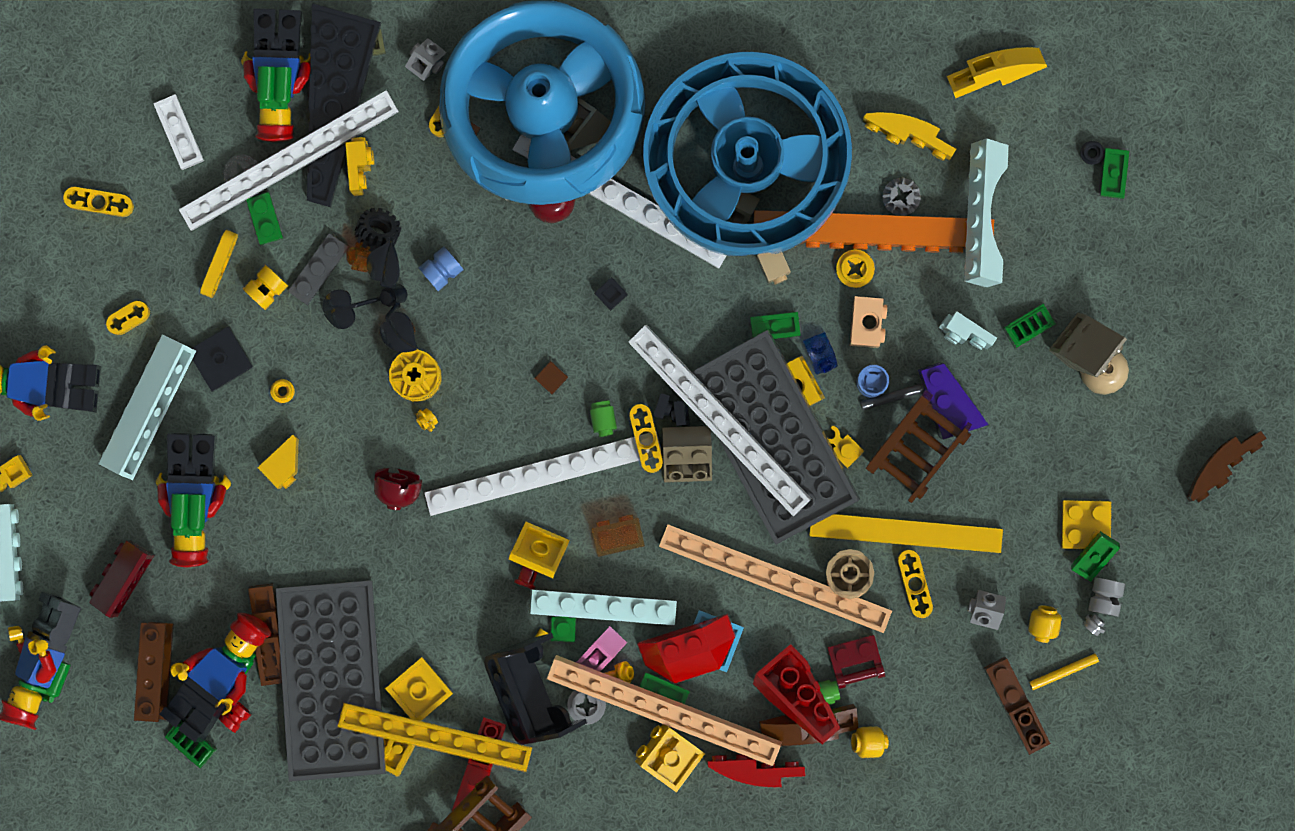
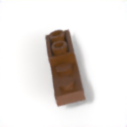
M1262 431L1255 432L1241 443L1235 436L1222 444L1197 473L1187 495L1189 502L1194 500L1200 502L1210 495L1208 491L1214 486L1219 489L1229 482L1227 477L1233 474L1228 465L1234 467L1244 460L1242 455L1250 451L1252 454L1263 447L1261 442L1267 438Z
M1003 657L984 667L998 699L1028 754L1030 755L1051 744L1008 659Z
M854 704L831 709L840 726V730L827 741L839 739L840 733L858 729L857 708ZM787 715L759 721L760 734L781 741V746L820 743Z

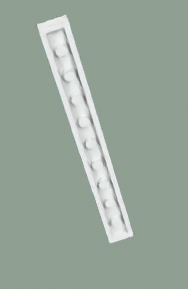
M386 90L182 207L179 211L190 230L193 231L395 115L399 110Z
M521 135L513 151L528 159L531 139ZM613 179L608 180L596 190L588 193L718 269L726 258V255L711 252L688 240L674 228L658 205Z
M645 325L629 341L630 345L792 516H795L812 499L648 325Z
M651 433L640 435V443L645 446L650 445L653 442V435ZM635 437L428 491L425 492L430 516L640 461ZM654 446L648 450L641 449L642 454L647 453L648 458L653 457L652 451H657Z

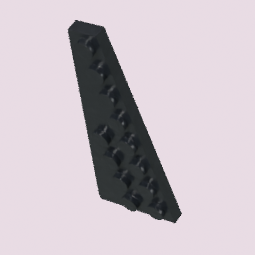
M312 4L309 134L359 106L381 22ZM346 143L308 164L307 201L327 207L332 206L346 155Z

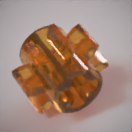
M356 242L355 247H351L347 252V262L352 265V270L368 272L367 258L371 253L369 251L370 247L363 248V243Z

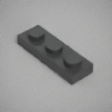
M329 233L288 292L308 306L349 247Z

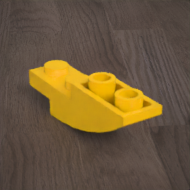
M1012 48L991 52L967 60L969 67L948 75L947 78L955 98H958L999 80L1002 85H1006L1042 70L1047 65L1039 48Z
M876 112L866 113L862 120L866 123L865 127L875 133L881 131L887 135L886 139L891 143L898 145L900 142L904 145L906 139L910 137L912 138L911 143L922 149L924 146L933 151L931 154L942 161L945 158L950 160L956 151L954 147L936 138L940 128L911 116Z

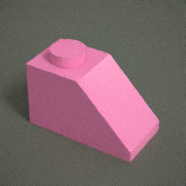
M609 626L576 663L601 672L627 642Z

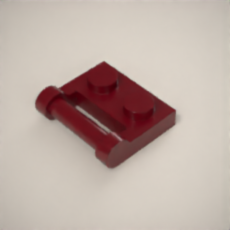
M874 635L827 647L839 689L845 688L847 684L878 676V679L885 677ZM872 660L875 667L844 676L842 674V668Z

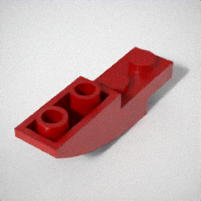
M483 717L477 735L502 740L506 724ZM469 759L452 811L474 789L479 781L483 780L487 775L490 776L493 764Z
M737 754L736 759H727L726 755L712 756V760H707V766L715 772L729 779L754 786L782 787L781 778L805 776V766L799 765V761L785 762V766L775 767V762L773 766L761 763V767L756 768V760L742 754Z

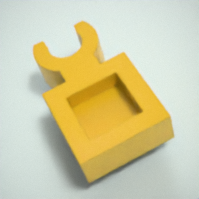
M832 426L831 430L834 431L835 437L828 440L830 444L835 446L833 450L839 461L848 468L864 450L848 434L842 439L838 428Z
M21 455L15 456L0 466V493L6 489L7 484L10 488H15L33 476Z

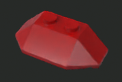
M728 614L638 642L637 644L645 666L673 683H678L719 670L736 635Z

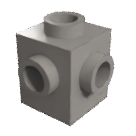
M427 38L421 45L417 43L409 53L411 57L405 67L424 81L432 73L437 74L445 64L442 60L447 52Z
M978 590L975 599L971 598L967 612L971 613L970 623L998 630L1005 611L1006 597Z

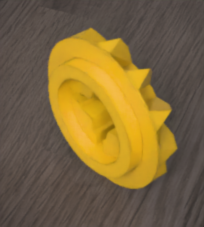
M861 250L845 252L839 258L836 266V273L840 281L852 288H860L868 284L875 270L872 258ZM848 261L854 265L863 262L859 269L863 277L856 273L847 275L851 270Z

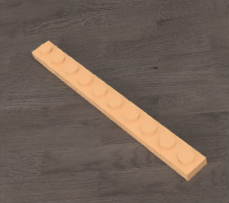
M668 524L659 545L663 549L881 633H884L892 610L860 598H842L835 594L827 585Z
M558 655L555 656L547 677L550 681L773 766L782 744L779 740Z

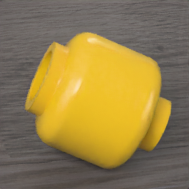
M1040 605L1038 609L1033 610L1031 613L1028 631L1031 635L1035 636L1036 641L1048 643L1050 639L1058 637L1062 617L1056 608Z
M878 726L860 727L851 737L852 750L860 758L881 757L889 745L888 736Z

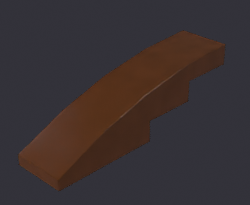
M273 583L249 586L251 615L265 622L271 631V636L266 638L264 644L258 646L255 650L261 686L281 684L278 615Z

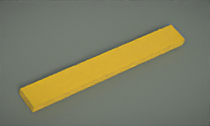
M833 514L810 526L809 536L1001 553L1003 529Z
M343 703L338 722V728L527 772L532 747Z

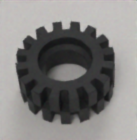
M371 208L370 211L368 209L361 214L354 230L355 237H358L357 242H363L362 247H370L369 251L371 252L390 241L395 245L401 232L399 220L395 221L397 217L395 215L389 216L390 212L387 210L386 213H383L382 208H378L377 211L375 208ZM371 227L378 228L385 234L377 233Z

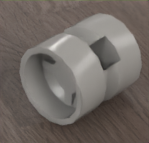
M1095 577L1092 588L1095 596L1090 598L1088 611L1119 617L1121 609L1119 598L1123 597L1126 584Z

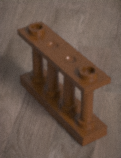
M927 390L919 397L865 468L872 474L878 468L881 471L884 469L913 492L908 499L910 503L916 497L921 499L929 489L926 485L956 446L959 443L964 445L971 436V433L968 431L972 424L967 422L964 428L960 429L932 408L930 400L933 395ZM920 414L923 416L927 415L956 437L948 448L918 426V422L915 420ZM906 432L914 434L941 455L934 466L903 444L904 441L901 438ZM892 450L895 453L898 451L927 473L920 484L889 462L890 459L887 456Z
M141 623L134 721L159 722V719L166 720L160 716V712L164 707L168 706L174 623Z
M487 775L475 785L474 789L434 831H464L461 827L470 818L486 831H519L532 817L519 802L510 807L496 795L495 792L498 790V787ZM487 800L505 814L495 825L478 811Z

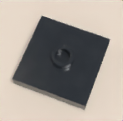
M229 326L191 348L196 350L192 360L211 392L216 391L254 368Z

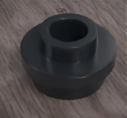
M1096 141L1086 142L1080 150L1081 159L1089 165L1098 164L1104 157L1103 146ZM1089 149H1094L1096 151L1095 157H1090L1088 155Z

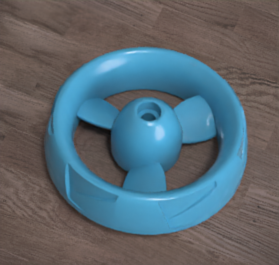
M553 0L524 1L514 3L508 8L486 18L476 27L469 30L456 45L442 75L439 104L440 121L451 154L461 169L478 185L495 195L519 203L556 204L582 197L596 190L610 180L624 166L636 147L642 131L645 117L644 87L635 58L621 36L610 25H603L588 13L565 3ZM554 37L579 45L566 57L560 68L547 64H533L523 68L513 77L502 68L488 63L490 58L503 48L529 38ZM612 80L615 89V108L607 131L593 148L581 157L571 161L568 143L563 134L569 130L578 113L577 97L591 93ZM470 95L486 100L505 101L508 118L512 126L521 135L531 139L528 153V168L517 166L498 158L481 143L470 123Z
M737 52L713 57L699 63L679 76L667 88L654 107L648 121L643 145V160L646 179L654 200L674 228L688 240L706 250L726 256L764 253L778 254L807 240L824 225L833 213L843 195L850 176L852 143L848 123L840 104L833 93L817 76L799 64L780 56L759 52ZM736 89H764L790 99L808 115L818 135H797L782 140L777 130L765 120L756 117H745L744 106ZM699 106L703 115L718 130L711 147L712 166L717 177L706 184L691 200L684 192L676 176L673 165V152L682 124L689 114ZM780 173L795 180L815 182L805 199L781 217L755 224H739L727 221L734 212L741 193H754L764 190L775 182Z

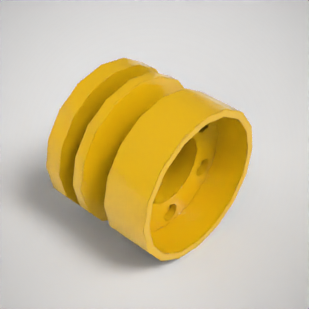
M417 349L412 352H403L392 361L389 369V381L394 391L404 399L412 402H421L433 397L439 390L442 374L437 361L428 353ZM414 369H417V372L421 374V377H417L415 381H413L412 378L408 375L409 373H413Z

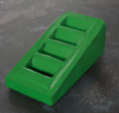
M1042 304L1002 329L1016 349L1056 323L1045 305ZM1036 313H1042L1047 322L1046 325L1042 324ZM1031 316L1037 323L1039 327L1038 330H1035L1032 323L1028 319ZM1023 321L1028 326L1031 334L1028 335L1021 325ZM1017 326L1024 337L1023 339H1019L1013 327Z
M173 726L165 738L197 767L202 768L217 748L205 739L203 742H199L196 748L190 752L188 749L194 742L190 739L183 746L181 743L187 736L182 734L178 740L173 738L180 728ZM204 746L206 748L205 752L200 758L196 757L195 755Z

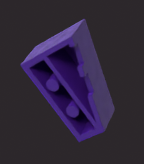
M940 362L918 370L924 391L927 390L933 395L930 400L932 408L960 429H963L967 422L972 424L969 431L989 425L944 363ZM934 421L939 438L944 440L953 437L951 433Z

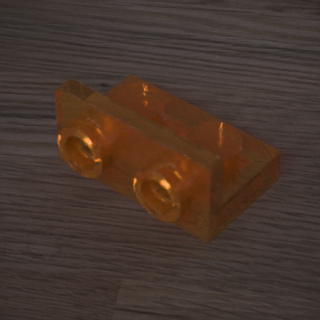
M632 514L619 517L620 522L610 524L609 520L595 523L596 528L591 529L598 557L644 547L639 518L634 519Z

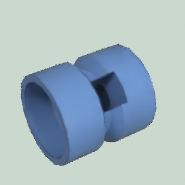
M444 246L434 254L433 261L428 259L418 267L437 291L448 284L449 277L455 278L464 270Z
M869 365L863 368L856 379V387L859 392L869 398L881 395L889 385V375L884 368L878 365Z

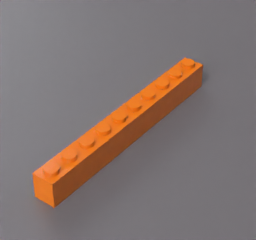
M754 210L753 224L776 219L788 212ZM832 213L824 225L802 243H806L807 248H820V244H830L829 248L844 249V245H853V249L867 250L868 246H877V250L891 251L892 247H901V251L914 252L916 248H925V252L937 253L939 249H949V253H963V249H966L967 218ZM991 219L992 230L994 235V219Z

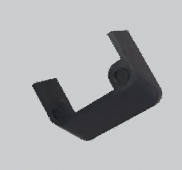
M552 633L529 638L486 656L484 660L486 671L514 740L520 745L561 738L587 724L586 719L571 721L569 713L565 708L560 705L552 706L535 662L543 657V647L541 644L554 638Z

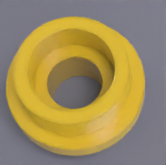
M280 379L272 384L270 393L276 402L287 403L294 397L295 389L290 381ZM281 387H286L287 393L284 396L279 395L278 391Z

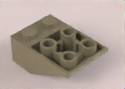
M1077 313L1049 351L1069 368L1098 377L1107 370L1111 359L1122 351L1123 344L1127 339L1093 318Z

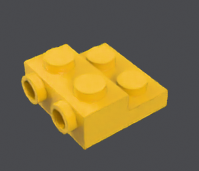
M356 137L352 138L351 142H346L349 190L353 196H362L363 189H367V178L364 172L371 171V165L375 164L374 151L371 147H368L366 138Z
M665 724L658 725L652 730L650 734L652 739L647 746L642 745L637 750L635 762L677 792L705 753L671 727Z

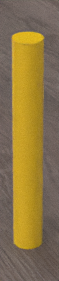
M1094 653L1029 682L1031 689L1036 690L1099 662L1098 657Z

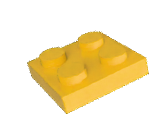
M1062 501V549H1085L1100 531L1111 538V502Z
M525 522L511 551L509 560L553 578L570 540Z
M423 657L385 688L410 719L422 721L454 694Z

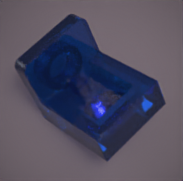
M825 332L803 340L816 375L827 373L838 366L835 353Z

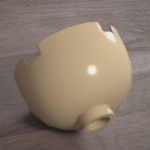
M1122 353L1114 356L1108 363L1107 370L1098 377L1080 372L1083 383L1094 393L1102 395L1114 393L1122 388L1128 379L1129 373L1127 360Z
M852 549L840 551L827 564V583L832 591L842 598H858L865 594L873 584V564L860 551Z

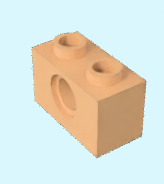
M858 296L853 298L850 346L879 348L880 343H884L885 329L881 328L882 319L887 317V305H883L884 299ZM866 316L872 317L875 320V327L872 329L865 328L862 323L863 318Z

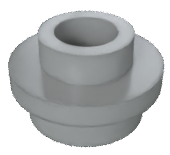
M1088 614L1085 617L1086 620L1083 624L1092 634L1098 636L1106 631L1103 627L1105 622L1098 615L1094 614L1091 616Z

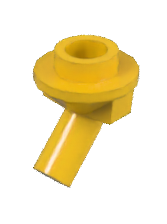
M627 661L614 665L615 670L605 672L607 675L631 683L634 678L633 667Z

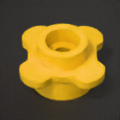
M427 408L416 413L418 425L423 430L427 429L429 432H432V429L438 423L434 414Z

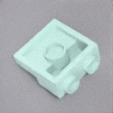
M957 311L953 315L948 314L939 326L942 332L946 334L944 338L955 345L957 343L963 344L969 337L971 339L969 343L982 350V348H990L997 339V337Z

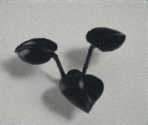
M390 241L374 249L367 258V270L373 280L380 281L382 287H386L382 290L379 297L351 304L349 292L337 289L328 293L323 301L322 308L325 317L334 327L347 329L355 321L353 308L381 301L382 304L388 307L393 306L385 315L387 322L380 326L381 338L389 348L395 351L412 352L418 349L412 322L405 313L394 312L397 308L401 307L400 303L406 301L408 294L403 285H396L400 276L399 261L394 244Z

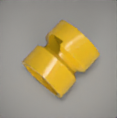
M267 265L256 274V280L251 279L243 288L264 310L274 302V295H280L288 287ZM262 283L269 289L266 294H263L258 289Z

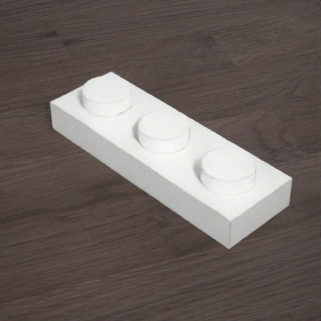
M175 94L153 103L180 168L184 170L203 162V156L177 95Z

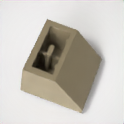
M708 426L662 428L664 482L712 481L711 429Z

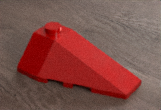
M790 644L756 673L753 685L773 705L823 745L840 730V726L828 702L825 701L820 691V686L810 671L811 668L807 660Z

